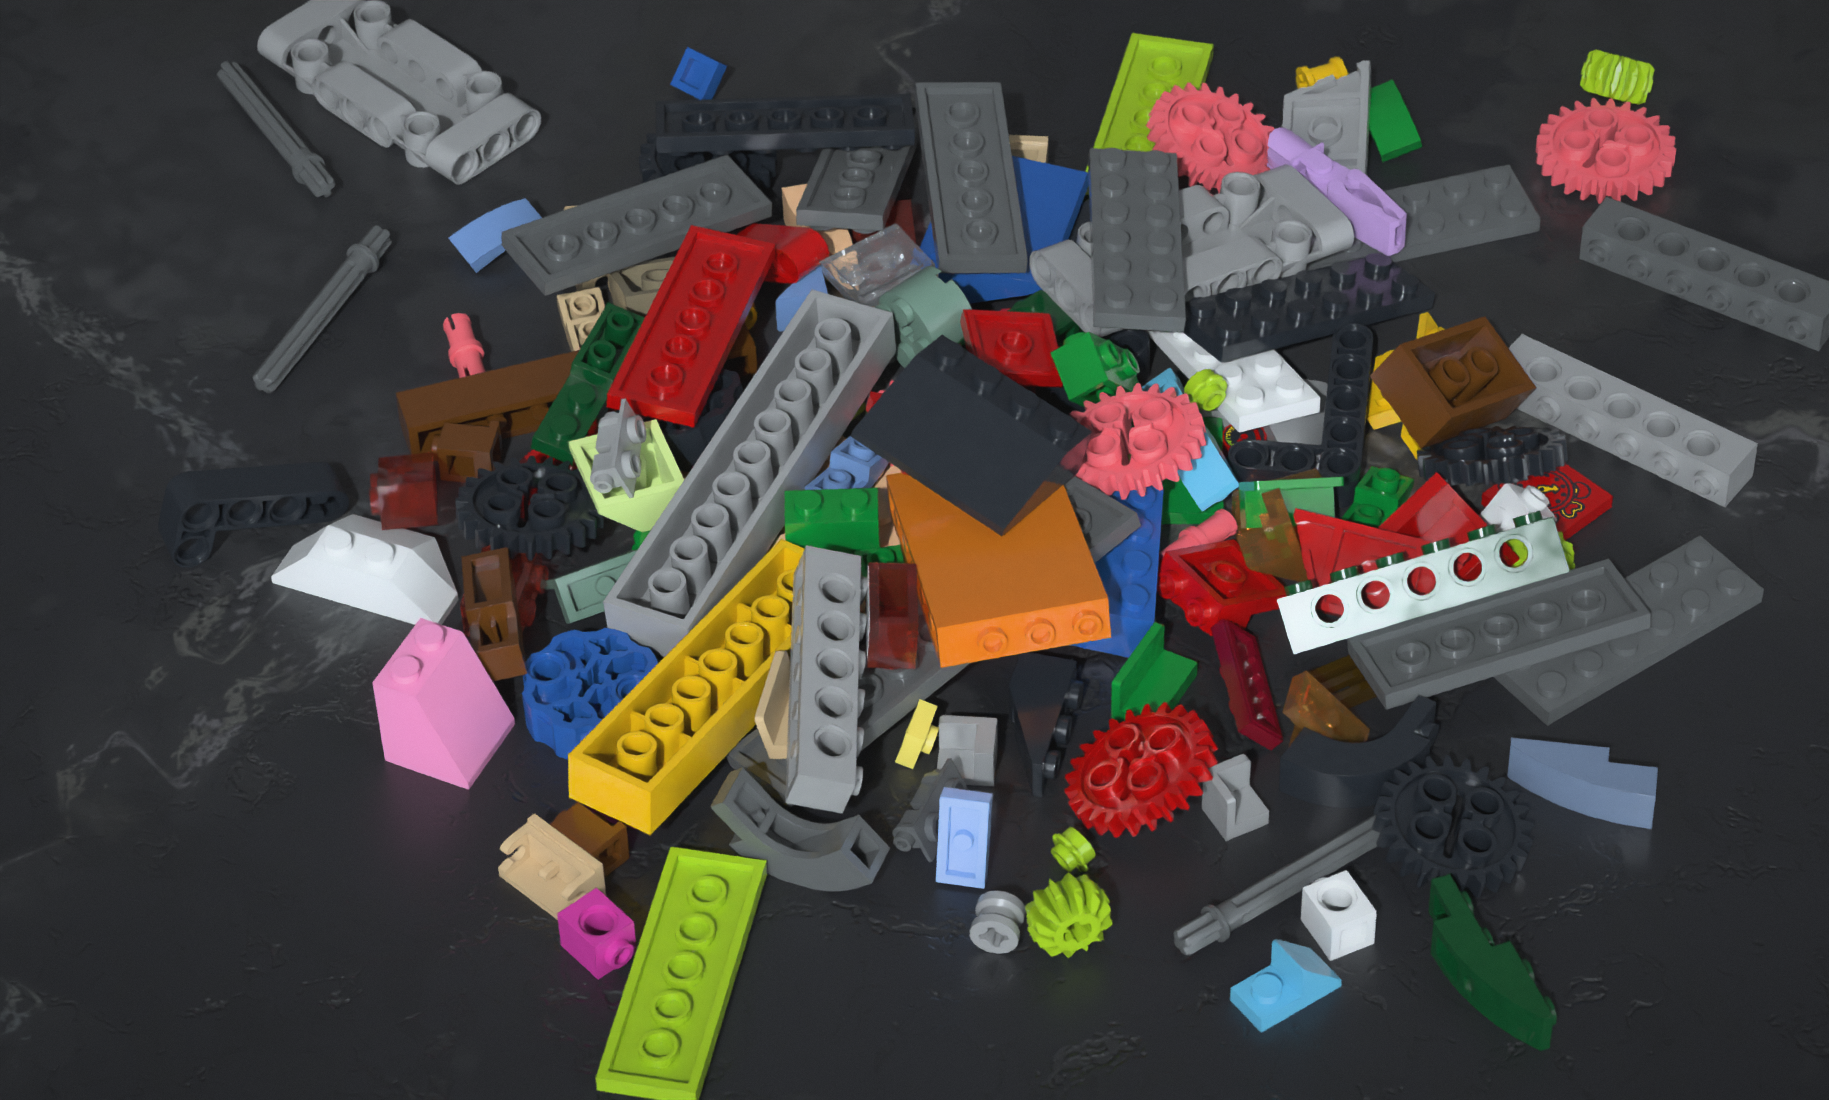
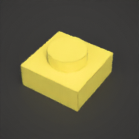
M919 699L895 763L913 769L920 751L930 754L939 731V727L931 725L937 709L936 705Z

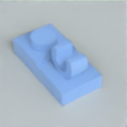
M948 787L943 788L939 808L936 882L985 888L988 880L992 793Z

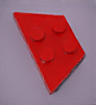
M1297 508L1294 511V520L1301 544L1304 569L1306 570L1308 580L1311 579L1314 588L1332 583L1330 573L1356 565L1359 574L1378 569L1375 562L1376 559L1403 552L1405 560H1409L1423 555L1421 546L1433 543L1432 541ZM1463 553L1455 559L1453 564L1454 573H1457L1471 559V553ZM1417 567L1408 575V587L1415 594H1427L1434 588L1435 576L1429 568ZM1370 581L1363 587L1361 597L1368 607L1380 608L1388 602L1390 592L1383 582ZM1327 594L1317 601L1316 612L1341 617L1344 612V605L1339 597Z

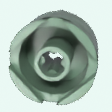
M933 266L924 267L882 294L879 304L875 306V308L893 313L896 342L895 357L904 368L916 354L941 335L958 343L964 337L960 323L963 309L972 310L967 298L952 279L944 283L936 276L942 271Z

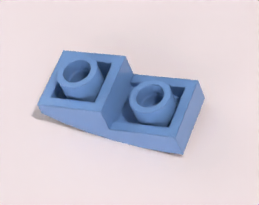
M524 198L500 206L482 215L450 236L449 240L477 273L505 251L501 245L502 231L542 217L528 200Z
M850 436L831 451L829 468L807 484L805 490L872 488L889 462Z

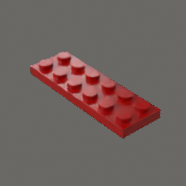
M691 225L607 393V408L620 410L621 399L626 398L635 414L695 427L775 258V244Z

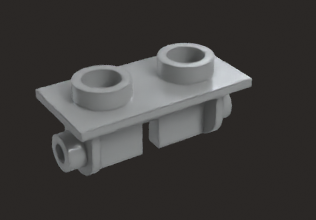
M626 398L621 399L619 413L608 412L599 421L595 447L599 454L594 455L590 481L594 485V489L600 493H608L612 488L622 486L627 496L633 498L636 477H639L641 474L639 457L641 444L646 440V428L641 416L635 415Z

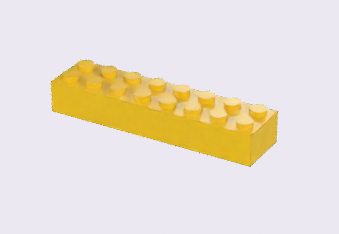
M781 539L568 754L569 798L651 835L756 725L755 714L775 652L786 651L789 659L791 656L793 574L804 548Z

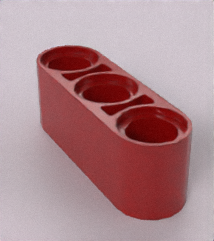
M754 223L736 234L775 244V258L764 279L767 282L797 283L829 258L827 243L812 228Z

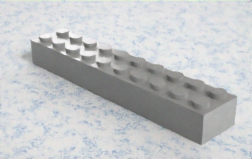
M813 289L810 291L604 599L603 604L607 628L626 632L630 640L639 646L649 647L654 654L665 657L764 557L785 524V491L805 490V486L815 478L895 354L896 342L892 312Z

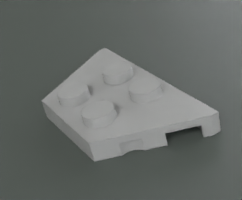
M1370 60L1357 63V71L1337 80L1332 74L1318 80L1310 87H1302L1284 95L1283 128L1291 130L1313 147L1323 142L1324 154L1331 160L1350 170L1359 169L1367 175L1372 72Z

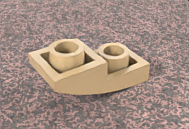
M600 287L557 295V306L571 352L580 350L605 308Z

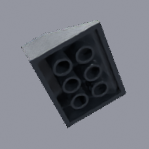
M941 335L916 354L853 429L851 437L1000 536H1003L1078 473L1092 431L1069 415L1056 409L1032 391L1027 390L1002 374L995 367L990 366L968 352L958 343Z

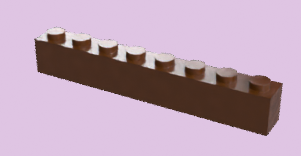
M745 321L723 366L728 371L737 372L741 383L751 381L757 372L756 346ZM579 350L396 392L400 426L412 460L432 456L434 435L441 434L444 423L489 427L490 421H500L502 439L536 432L569 377L571 364ZM609 408L607 413L616 412L617 410Z

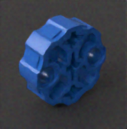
M603 628L592 632H582L574 629L554 636L547 647L540 652L531 654L526 661L527 674L523 675L524 691L522 692L526 727L532 738L536 742L545 743L554 749L556 756L568 760V754L658 664L651 649L639 646L630 640L626 632L610 628Z

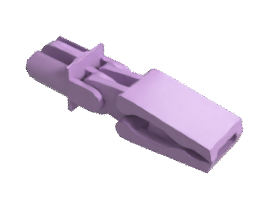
M1283 127L1275 128L1270 133L1267 167L1273 169L1284 164L1294 167L1346 215L1353 227L1354 237L1387 256L1399 253L1405 247L1407 213L1359 169L1350 170L1331 160L1324 154L1323 142L1313 147L1294 132Z

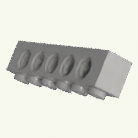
M1521 334L1508 348L1536 386V389L1516 409L1723 507H1726L1752 478L1758 443L1524 334Z
M807 545L793 574L785 803L843 813L850 796H857L859 794L863 779V768L856 766V757L861 752L864 739V729L857 727V718L862 713L865 699V691L858 688V680L862 677L866 660L865 651L859 650V642L863 639L867 620L866 614L860 613V605L864 601L867 590V577L861 576V556Z

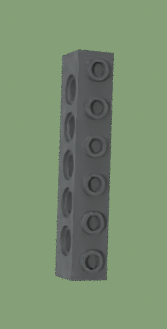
M1609 197L1603 200L1583 225L1579 257L1583 261L1816 351H1819L1829 338V281Z

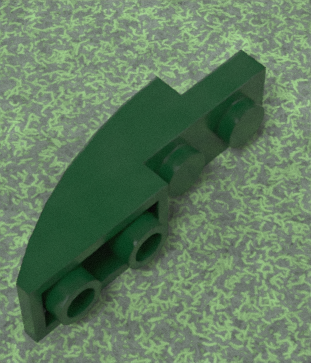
M609 302L607 303L574 358L569 377L532 438L531 449L562 462L570 461L573 466L575 460L569 449V441L596 434L600 419L605 416L609 409L607 408V393L645 317Z
M1450 874L1431 879L1428 911L1434 920L1431 955L1444 975L1476 1010L1496 1026L1540 1051L1550 1048L1552 1026L1557 1023L1556 1011L1548 996L1542 997L1536 987L1534 973L1528 960L1525 958L1520 959L1510 941L1494 946L1489 930L1486 927L1481 928L1474 917V909L1469 895L1465 891H1459Z

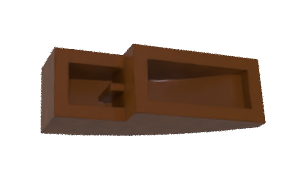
M508 547L462 556L465 611L470 626L473 650L492 681L527 674L522 628Z

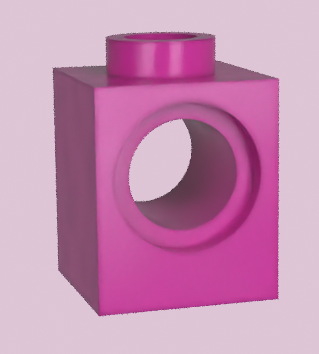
M593 889L557 913L561 946L598 980L612 970L623 967L635 956L637 946L634 921L599 889Z

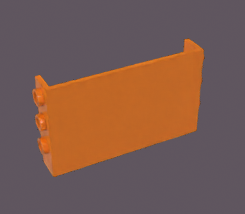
M902 472L886 475L890 516L906 564H908L910 576L941 668L1111 638L1108 596L1064 485L1007 533L1000 536L913 477L904 475Z

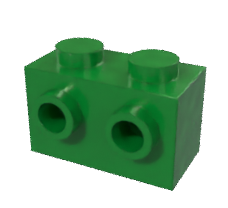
M1091 332L1073 334L1064 340L1063 346L1050 352L1068 399L1083 407V402L1086 400L1095 404L1100 402L1099 393L1101 392L1112 397L1116 395L1118 386H1122L1127 393L1132 392L1136 383H1139L1136 374L1140 372L1134 355L1128 349H1123L1113 344L1110 340H1105Z
M878 488L785 491L786 541L804 549L807 545L853 555L854 551L880 548Z

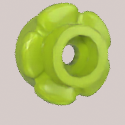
M1204 369L1194 374L1187 381L1184 393L1188 394L1190 403H1197L1198 409L1212 411L1223 403L1226 397L1227 382L1223 380L1221 375L1215 374L1210 369Z
M1068 827L1062 834H1054L1052 840L1055 847L1051 849V853L1055 860L1068 872H1071L1074 868H1078L1081 872H1086L1088 870L1086 864L1096 856V853L1085 837L1073 827Z

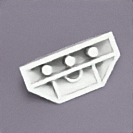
M355 514L338 520L293 545L271 576L272 583L414 625H416L420 618L442 625L458 601V593L435 537Z

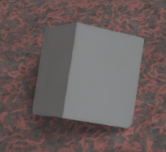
M940 716L937 769L941 770L947 758H951L966 785L994 786L998 753L997 718Z
M1245 754L1208 768L1213 778L1210 781L1203 782L1202 809L1225 841L1269 824V810L1250 786L1251 761Z

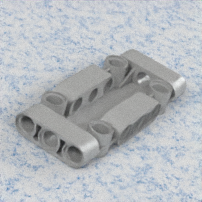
M310 0L269 25L262 32L258 40L257 49L259 54L294 76L296 86L301 92L314 94L318 102L325 109L379 145L390 147L395 143L404 149L406 160L410 165L421 168L431 167L455 184H463L528 142L535 136L541 124L540 112L511 93H503L501 78L496 73L482 71L472 57L414 20L408 19L399 25L392 22L390 6L380 0Z
M1284 164L1255 175L1245 172L1229 173L1222 179L1220 193L1212 195L1205 187L1200 185L1179 190L1185 302L1190 301L1194 297H1206L1223 293L1230 288H1243L1259 284L1267 279H1278L1279 277L1295 275L1300 271L1306 270L1308 263L1347 250L1352 247L1354 242L1353 227L1346 215L1289 164ZM1086 222L1079 227L1076 243L1072 240H1064L1035 250L1030 254L1029 266L1035 282L1084 332H1091L1099 337H1104L1123 330L1121 328L1093 327L1090 222Z

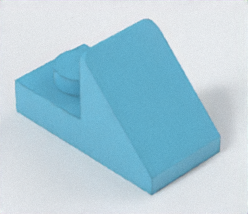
M1275 939L1272 941L1271 965L1231 987L1230 1001L1262 1033L1341 987L1342 980L1311 948Z

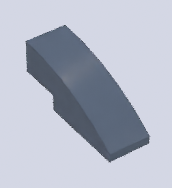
M1511 737L1507 774L1509 779L1538 796L1578 813L1617 824L1652 828L1658 767L1608 762V747Z

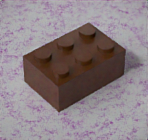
M1486 316L1400 344L1370 375L1381 391L1383 398L1391 405L1405 425L1409 435L1414 438L1421 449L1456 437L1461 431L1481 428L1506 419L1536 389V386Z

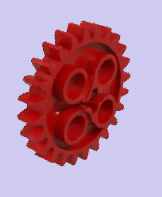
M1163 702L1157 711L1154 712L1149 704H1145L1140 715L1135 716L1131 709L1127 710L1125 721L1121 723L1113 718L1109 719L1110 729L1107 732L1095 730L1093 734L1096 741L1093 744L1086 743L1079 746L1084 753V757L1071 759L1070 763L1075 771L1065 775V779L1070 786L1064 789L1070 800L1068 802L1070 807L1087 829L1094 827L1101 836L1110 830L1114 838H1118L1127 828L1134 837L1138 834L1141 825L1147 824L1149 829L1154 831L1157 826V819L1161 817L1172 822L1174 820L1172 812L1178 807L1188 810L1190 808L1186 800L1190 795L1202 796L1203 791L1198 783L1212 780L1213 776L1208 768L1218 763L1213 754L1218 750V747L1212 739L1214 736L1203 719L1199 718L1196 711L1192 710L1187 713L1182 704L1171 710L1168 703Z

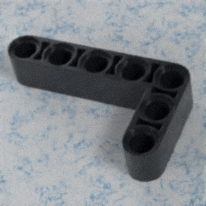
M1346 323L1336 328L1333 333L1321 445L1263 440L1238 441L1228 451V464L1238 482L1343 477L1344 486L1333 487L1334 508H1345L1352 505L1356 486L1361 480L1371 375L1373 334L1368 327L1359 323ZM1239 487L1230 492L1237 499H1239Z

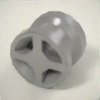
M989 891L982 894L976 904L977 917L973 920L970 927L972 942L980 949L990 953L1002 954L1014 950L1020 938L1018 927L1022 925L1026 915L1023 902L1015 895L1003 891Z

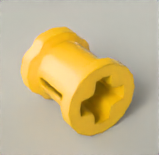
M1336 56L1330 58L1327 64L1309 69L1307 66L1298 67L1296 69L1297 88L1310 87L1318 80L1332 74L1336 80L1346 76L1348 72L1345 64L1340 57Z

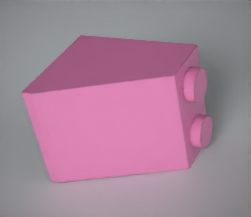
M423 618L418 620L372 682L385 761L468 790L515 725L514 716L464 633Z

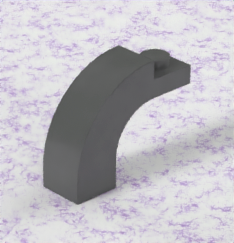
M743 767L729 772L710 806L735 832L729 845L738 854L746 858L766 860L768 874L780 880L814 890L846 891L871 884L890 849L860 815L836 823L822 824L810 822L789 813L777 804Z

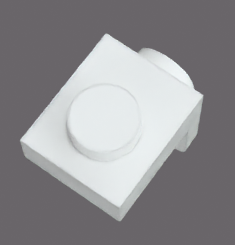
M1511 483L1504 484L1479 515L1488 526L1494 524L1497 533L1515 528L1513 518L1539 510L1543 519L1554 517V521H1557V518L1547 507L1549 504L1548 498L1540 490L1530 485L1523 488Z

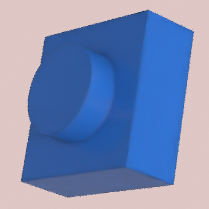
M687 47L670 85L699 100L712 99L727 65Z

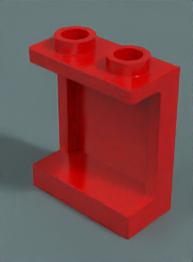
M1436 472L1378 528L1432 542L1448 538L1450 545L1455 546L1469 542L1467 532L1488 525ZM1506 542L1502 544L1499 551L1500 559L1506 566L1512 567L1520 558ZM1472 554L1471 559L1455 575L1463 581L1475 579L1481 571V563L1478 557Z

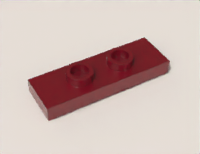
M1221 619L1211 627L1221 664L1219 671L1226 683L1230 698L1228 705L1235 717L1238 732L1265 748L1273 750L1283 742V736L1256 638L1228 620Z

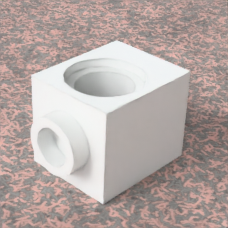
M1347 870L1330 877L1319 878L1310 885L1303 887L1301 921L1330 961L1374 944L1376 910Z

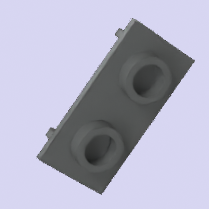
M947 758L941 770L934 769L923 776L921 785L910 803L914 810H906L901 821L893 830V843L896 848L905 852L910 851L911 848H921L928 862H933L937 854L940 796L943 788L968 790L966 783L960 776L951 758Z

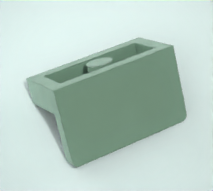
M638 549L621 553L544 581L547 590H555L566 624L605 611L604 599Z

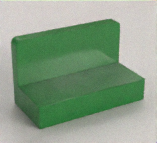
M1343 477L1239 482L1241 529L1297 526L1294 520L1295 508L1335 518L1333 487L1344 486Z
M1157 622L1153 623L1112 681L1111 718L1119 723L1125 721L1126 711L1129 709L1132 710L1135 716L1140 715L1145 704H1149L1153 711L1156 712L1163 702H1167L1171 710H1173L1197 676L1198 662L1164 649V625Z

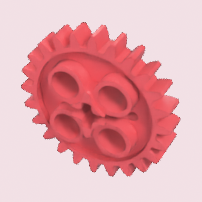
M1190 82L1186 84L1183 90L1179 86L1174 85L1170 93L1164 91L1160 99L1154 104L1146 127L1150 129L1147 140L1156 142L1152 150L1164 153H1177L1178 177L1188 176V185L1190 187L1195 186L1199 182L1209 192L1213 187L1217 188L1219 193L1222 179L1229 173L1245 172L1255 175L1270 170L1267 167L1268 139L1274 127L1262 125L1266 117L1264 114L1253 115L1250 112L1253 108L1252 103H1247L1243 106L1239 104L1238 94L1235 93L1228 98L1224 95L1222 87L1219 86L1214 93L1210 91L1206 83H1202L1199 91H1197Z
M1595 98L1591 99L1589 107H1585L1579 101H1575L1574 111L1562 106L1560 107L1559 116L1550 114L1548 115L1547 124H1541L1540 134L1537 135L1536 163L1537 165H1542L1541 174L1543 176H1552V186L1565 184V194H1570L1575 190L1581 191L1580 200L1584 201L1592 194L1596 195V200L1600 204L1605 199V196H1611L1612 199L1620 202L1621 195H1627L1630 199L1636 201L1638 191L1650 196L1652 195L1653 185L1663 187L1665 177H1671L1672 166L1675 164L1676 148H1674L1675 137L1669 136L1670 127L1668 125L1659 126L1660 117L1658 115L1646 118L1647 108L1645 107L1634 112L1630 110L1631 102L1627 101L1621 107H1616L1614 100L1611 98L1607 101L1606 106H1600Z
M1136 383L1132 392L1126 393L1122 386H1118L1115 396L1110 397L1106 393L1101 392L1099 393L1100 402L1097 404L1087 400L1083 402L1085 407L1084 413L1078 411L1070 413V416L1075 421L1092 431L1079 471L1073 477H1078L1096 489H1100L1101 492L1108 496H1111L1114 491H1119L1122 500L1127 498L1131 490H1136L1141 497L1145 496L1146 487L1151 485L1161 491L1163 490L1162 481L1166 478L1178 482L1180 479L1177 471H1191L1193 469L1191 459L1201 458L1200 447L1206 445L1204 435L1206 429L1197 403H1190L1186 393L1177 396L1174 387H1170L1161 393L1157 383L1152 385L1148 391H1142L1141 384ZM1133 419L1134 427L1131 428V422ZM1128 454H1131L1130 463L1128 459Z

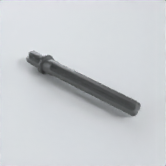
M224 61L221 63L222 69L217 72L218 79L293 169L292 174L296 181L305 184L315 197L322 195L325 198L329 197L332 194L331 189L336 183L325 169V163L321 156L312 153L237 62L229 64L228 61Z
M377 225L373 226L359 244H353L349 247L346 260L254 373L253 380L256 389L259 391L263 390L268 394L274 392L367 273L376 271L379 267V258L392 243L389 237V230L386 228L382 229Z
M1376 815L1368 817L1216 906L1211 904L1204 906L1201 909V915L1174 930V945L1176 948H1179L1183 955L1189 956L1215 940L1224 942L1229 939L1230 932L1303 890V887L1310 885L1315 880L1329 875L1377 847L1376 842L1380 832L1372 830Z

